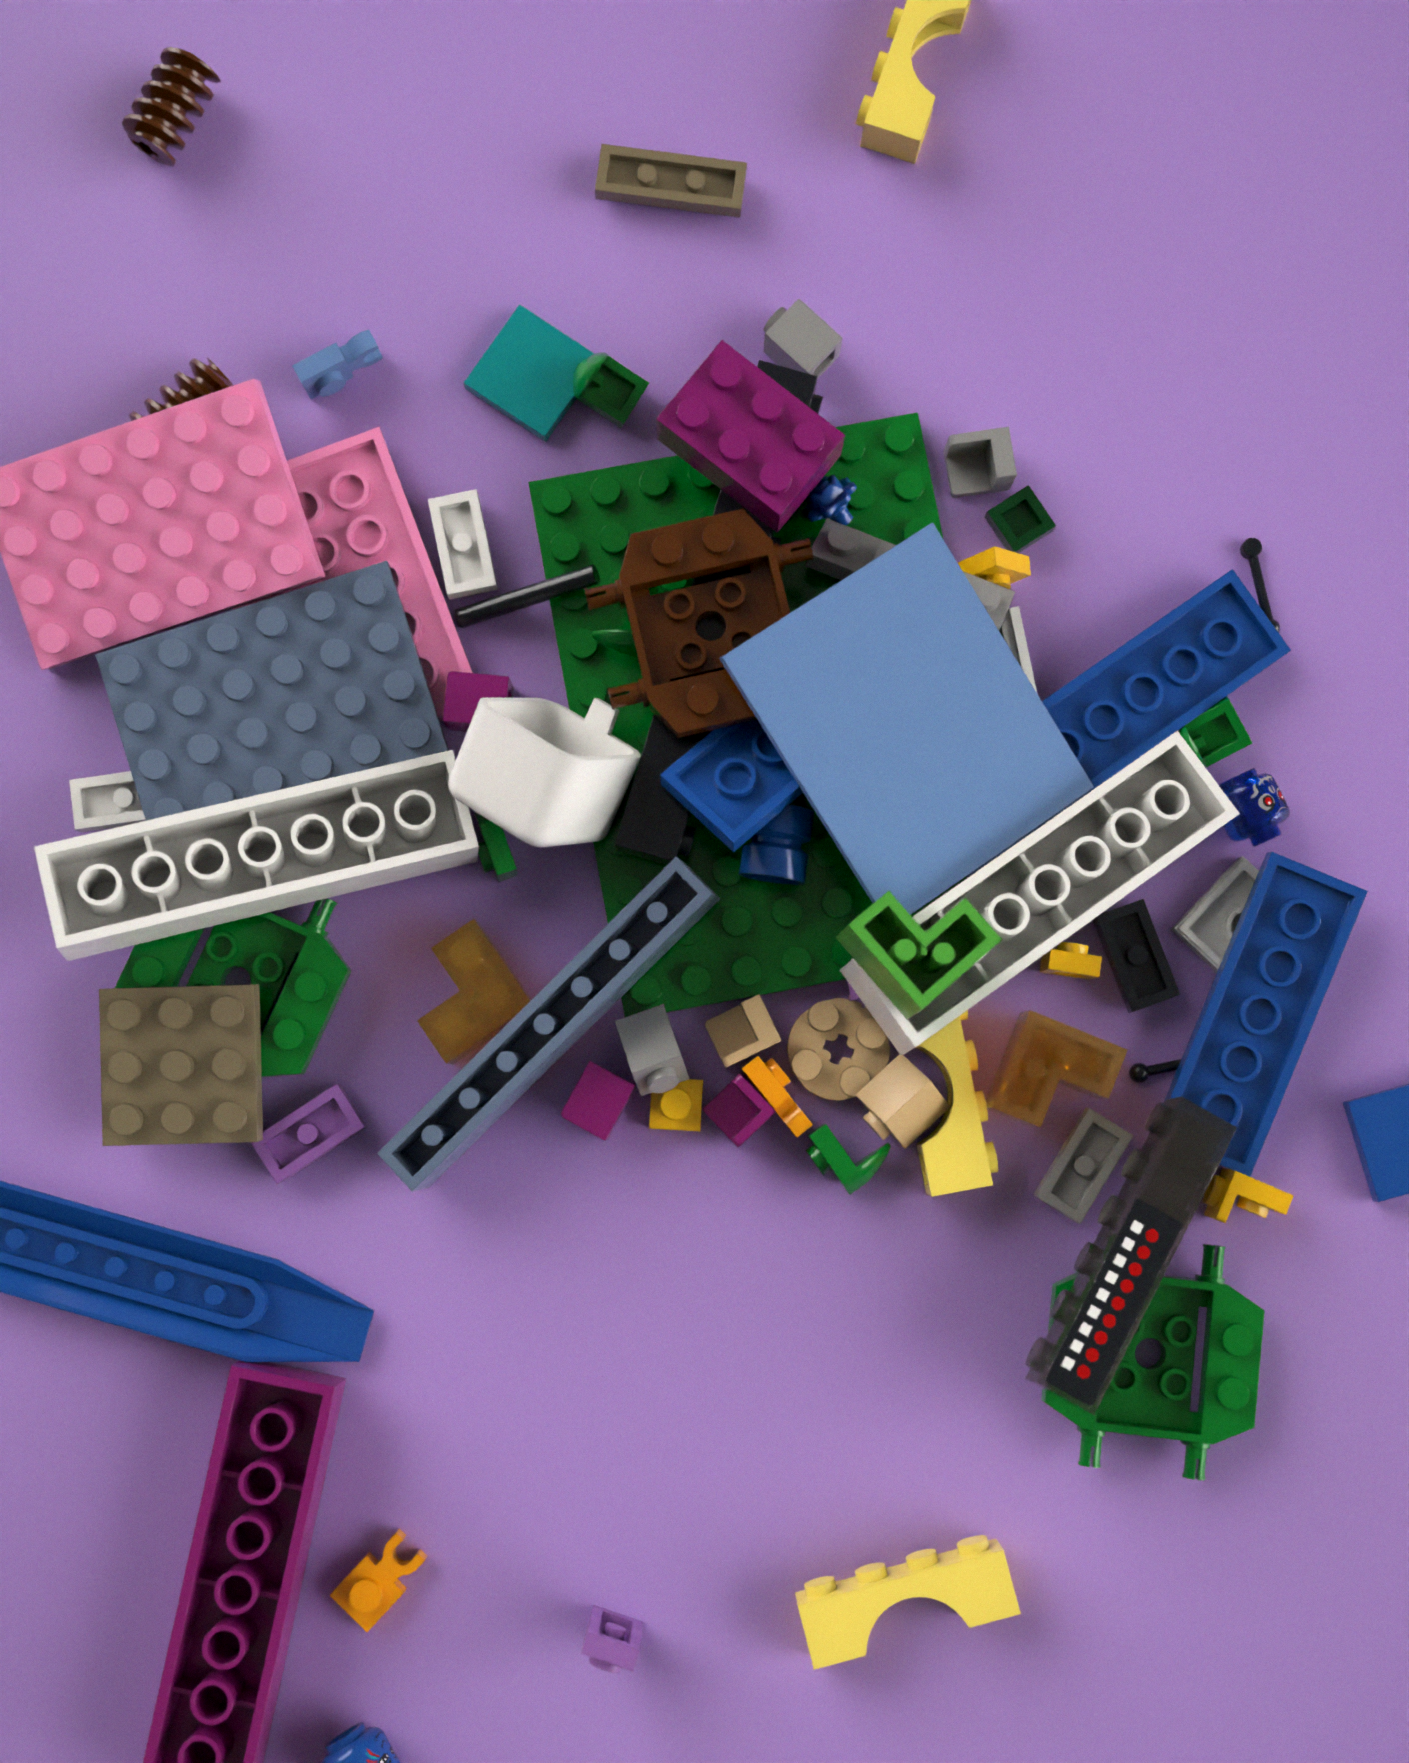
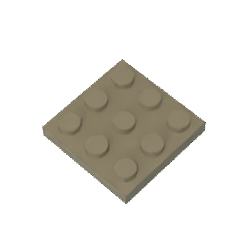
M259 984L99 989L102 1146L241 1143L263 1140Z

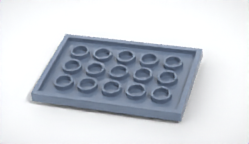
M387 561L95 654L146 821L449 751L400 595Z

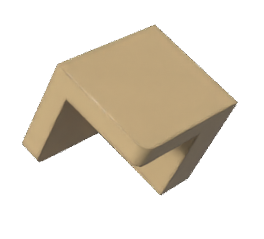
M760 994L742 1002L739 1006L707 1020L705 1023L707 1032L725 1068L782 1041Z

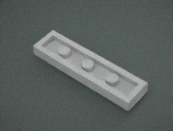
M826 519L812 546L813 560H807L806 567L843 580L896 545ZM963 571L994 624L1000 630L1015 591Z

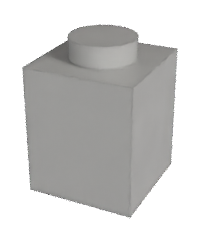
M800 299L788 310L784 307L779 308L764 326L763 352L779 366L815 375L819 378L840 355L843 338Z
M664 1004L615 1021L632 1075L641 1096L649 1093L667 1092L676 1087L678 1083L690 1079Z

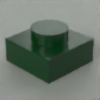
M1029 485L988 510L984 516L1006 550L1020 553L1050 534L1056 527Z

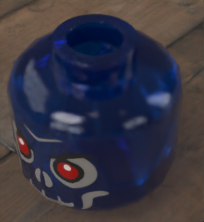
M1253 768L1219 784L1220 788L1240 813L1223 825L1228 837L1232 841L1240 842L1249 838L1253 847L1282 834L1278 824L1287 820L1290 816V808L1275 778L1271 774L1262 773L1258 775L1256 769Z

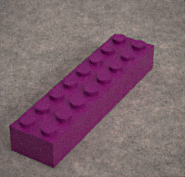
M238 1361L231 1365L143 1763H264L346 1378L271 1362Z

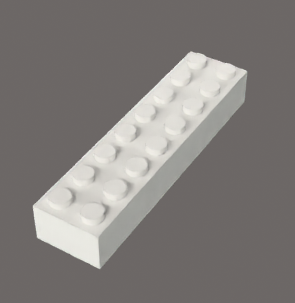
M1176 731L913 916L920 927L926 931L949 910L966 898L1002 939L923 1010L906 1019L854 958L840 971L902 1056L923 1043L1240 813L1181 734Z
M449 750L34 846L56 948L67 961L477 862L479 845L469 808L454 798L448 788V780L456 761L454 752Z

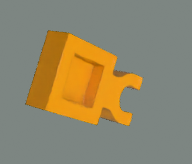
M756 1056L741 1068L743 1073L767 1103L776 1111L777 1115L796 1138L813 1125L784 1089L791 1081L773 1058L764 1063L759 1056Z
M400 1528L386 1543L383 1557L380 1561L369 1551L329 1595L366 1632L378 1622L405 1592L407 1587L398 1578L416 1571L427 1558V1555L421 1549L411 1560L405 1561L397 1556L396 1547L406 1537V1534Z

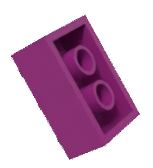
M723 340L719 342L656 418L657 440L776 533L779 532L841 456L845 435Z

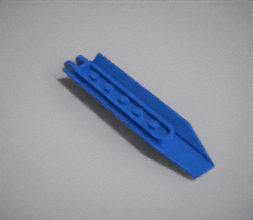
M0 1180L1 1293L243 1362H359L375 1310L279 1259Z

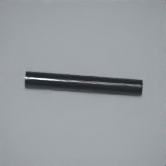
M592 564L455 609V618L461 628H465L600 584V576L596 566Z

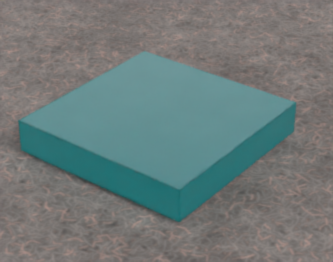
M519 304L464 381V387L517 424L547 442L576 401L573 392L575 368L581 361L594 353Z

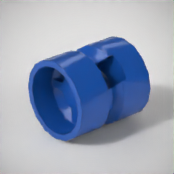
M789 804L751 837L752 842L743 845L739 875L763 882L804 885L809 855L801 847L803 843L811 840L815 812L804 807Z

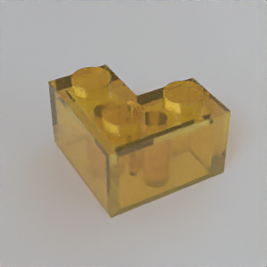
M472 919L431 948L460 990L417 1020L446 1064L454 1065L496 1036L532 1000L482 925L475 919Z
M1034 1011L1020 1012L986 1098L987 1109L1030 1127L1041 1128L1058 1083L1096 1099H1109L1127 1049Z

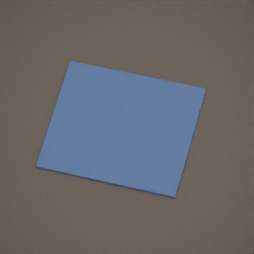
M933 522L719 658L872 903L876 902L889 890L911 915L1094 788Z

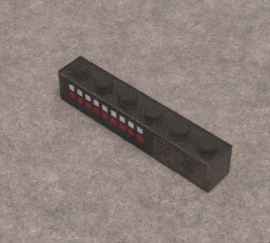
M1182 1096L1168 1099L1164 1104L1159 1102L1150 1113L1145 1124V1130L1150 1133L1142 1149H1134L1126 1160L1121 1173L1126 1180L1118 1196L1111 1195L1104 1204L1098 1217V1223L1103 1226L1094 1243L1087 1242L1080 1251L1074 1264V1270L1079 1273L1070 1291L1064 1289L1058 1295L1050 1312V1318L1054 1319V1322L1046 1338L1039 1337L1035 1341L1026 1359L1025 1364L1030 1368L1025 1378L1026 1380L1079 1410L1095 1415L1237 1130V1127Z

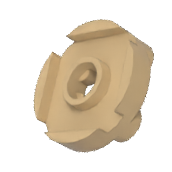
M834 998L817 1002L797 1018L789 1033L787 1055L792 1072L806 1090L820 1098L842 1101L857 1097L856 1094L888 1065L890 1045L888 1037L866 1007L862 1008L861 1003L854 1000ZM839 1034L847 1037L846 1046L853 1049L850 1058L842 1057L839 1064H834L829 1061L831 1053L824 1049V1044L826 1040L835 1041Z

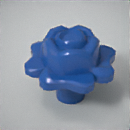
M835 475L830 477L824 476L806 497L808 504L802 510L803 515L808 517L810 522L830 519L840 524L848 525L852 521L853 516L847 509V505L851 499L850 495L856 491L857 486L854 482L851 483L848 477L838 480Z

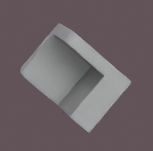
M1009 427L960 433L948 437L943 452L952 497L958 498L1010 490L1017 472Z

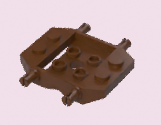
M744 509L631 534L619 574L620 579L615 580V583L589 589L585 588L589 611L620 603L621 609L626 608L642 678L638 679V682L607 688L612 710L643 702L644 707H649L650 711L678 738L757 720L719 658L790 613L781 572H783V566L813 560L809 538L778 545V543L773 544L770 537ZM748 565L751 572L655 595H650L648 589ZM706 617H716L725 624L726 630L719 639L708 641L698 635L696 631L697 624Z

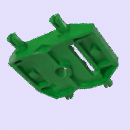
M326 898L315 901L306 922L303 921L301 926L271 912L215 925L186 985H226L225 980L228 973L239 967H243L248 971L251 979L250 984H259L262 1077L305 1074L352 970L330 938L327 937L329 932L324 931L337 905V902ZM204 928L134 945L115 988L178 986Z
M1100 1232L1098 1262H1093L1092 1266H1088L1052 1284L1041 1400L1075 1423L1077 1430L1082 1433L1078 1465L1090 1467L1091 1465L1093 1468H1101L1102 1437L1105 1436L1106 1432L1181 1440L1180 1442L1186 1445L1182 1477L1192 1480L1196 1478L1203 1481L1206 1478V1456L1210 1444H1216L1255 1428L1265 1310L1229 1285L1224 1284L1225 1278H1222L1226 1247L1203 1244L1201 1275L1195 1274V1278L1167 1275L1157 1276L1100 1391V1399L1098 1400L1097 1397L1093 1407H1090L1044 1380L1118 1235L1117 1233ZM1199 1307H1207L1198 1411H1190ZM1146 1338L1157 1340L1161 1347L1160 1359L1150 1367L1139 1365L1135 1358L1136 1346Z

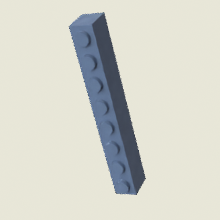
M675 857L377 1154L412 1192L429 1188L720 900L717 894L684 861Z

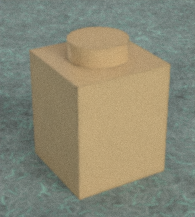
M900 1054L856 1094L869 1111L862 1117L869 1127L883 1141L891 1135L905 1149L950 1108V1105L932 1081L904 1055L901 1056Z

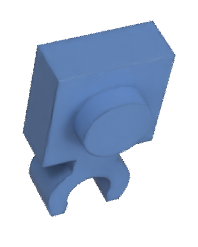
M368 329L353 336L345 345L339 347L337 343H334L292 365L308 396L310 399H313L319 395L326 397L337 393L345 386L346 381L354 377L352 374L354 370L371 366L383 357Z

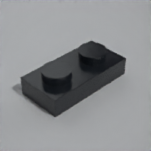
M1144 899L1105 912L1093 919L1128 1013L1180 995Z

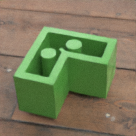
M889 890L836 936V939L906 1019L923 1010L1002 940L966 898L949 910L929 929L924 931Z

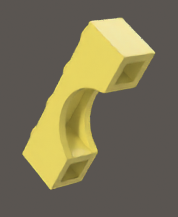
M907 0L904 9L895 7L886 35L887 38L893 39L889 53L879 52L871 77V81L878 83L874 96L864 95L858 112L856 125L863 127L860 146L904 161L916 163L931 119L936 96L928 91L919 81L913 69L912 57L922 45L934 38L960 34L972 0Z
M968 1010L916 1047V1049L928 1055L942 1072L947 1088V1103L950 1105V1108L944 1113L935 1130L916 1143L926 1195L931 1197L992 1186L991 1173L998 1172L999 1170L994 1144L992 1141L985 1142L981 1122L988 1121L985 1096L982 1090L975 1091L971 1071L978 1070L976 1049L972 1040L965 1041L961 1024L962 1020L968 1019Z
M985 1535L972 1536L956 1543L957 1549L940 1554H937L936 1549L919 1550L907 1555L906 1563L886 1568L883 1562L871 1563L855 1570L856 1576L835 1581L834 1576H823L806 1582L804 1584L805 1590L795 1592L814 1670L866 1656L868 1638L876 1620L890 1606L905 1599L923 1597L938 1600L955 1610L969 1628L1021 1614L1005 1553L997 1539L988 1540Z

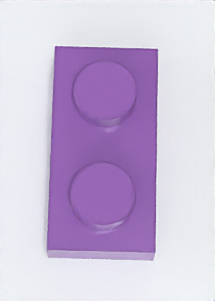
M335 1084L263 1131L262 1141L250 1143L276 1184H280L368 1126L342 1085Z
M593 1605L586 1627L581 1654L589 1656V1662L601 1670L619 1673L621 1668L633 1672L640 1652L643 1622Z

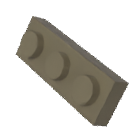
M601 144L595 196L596 199L741 217L747 162Z

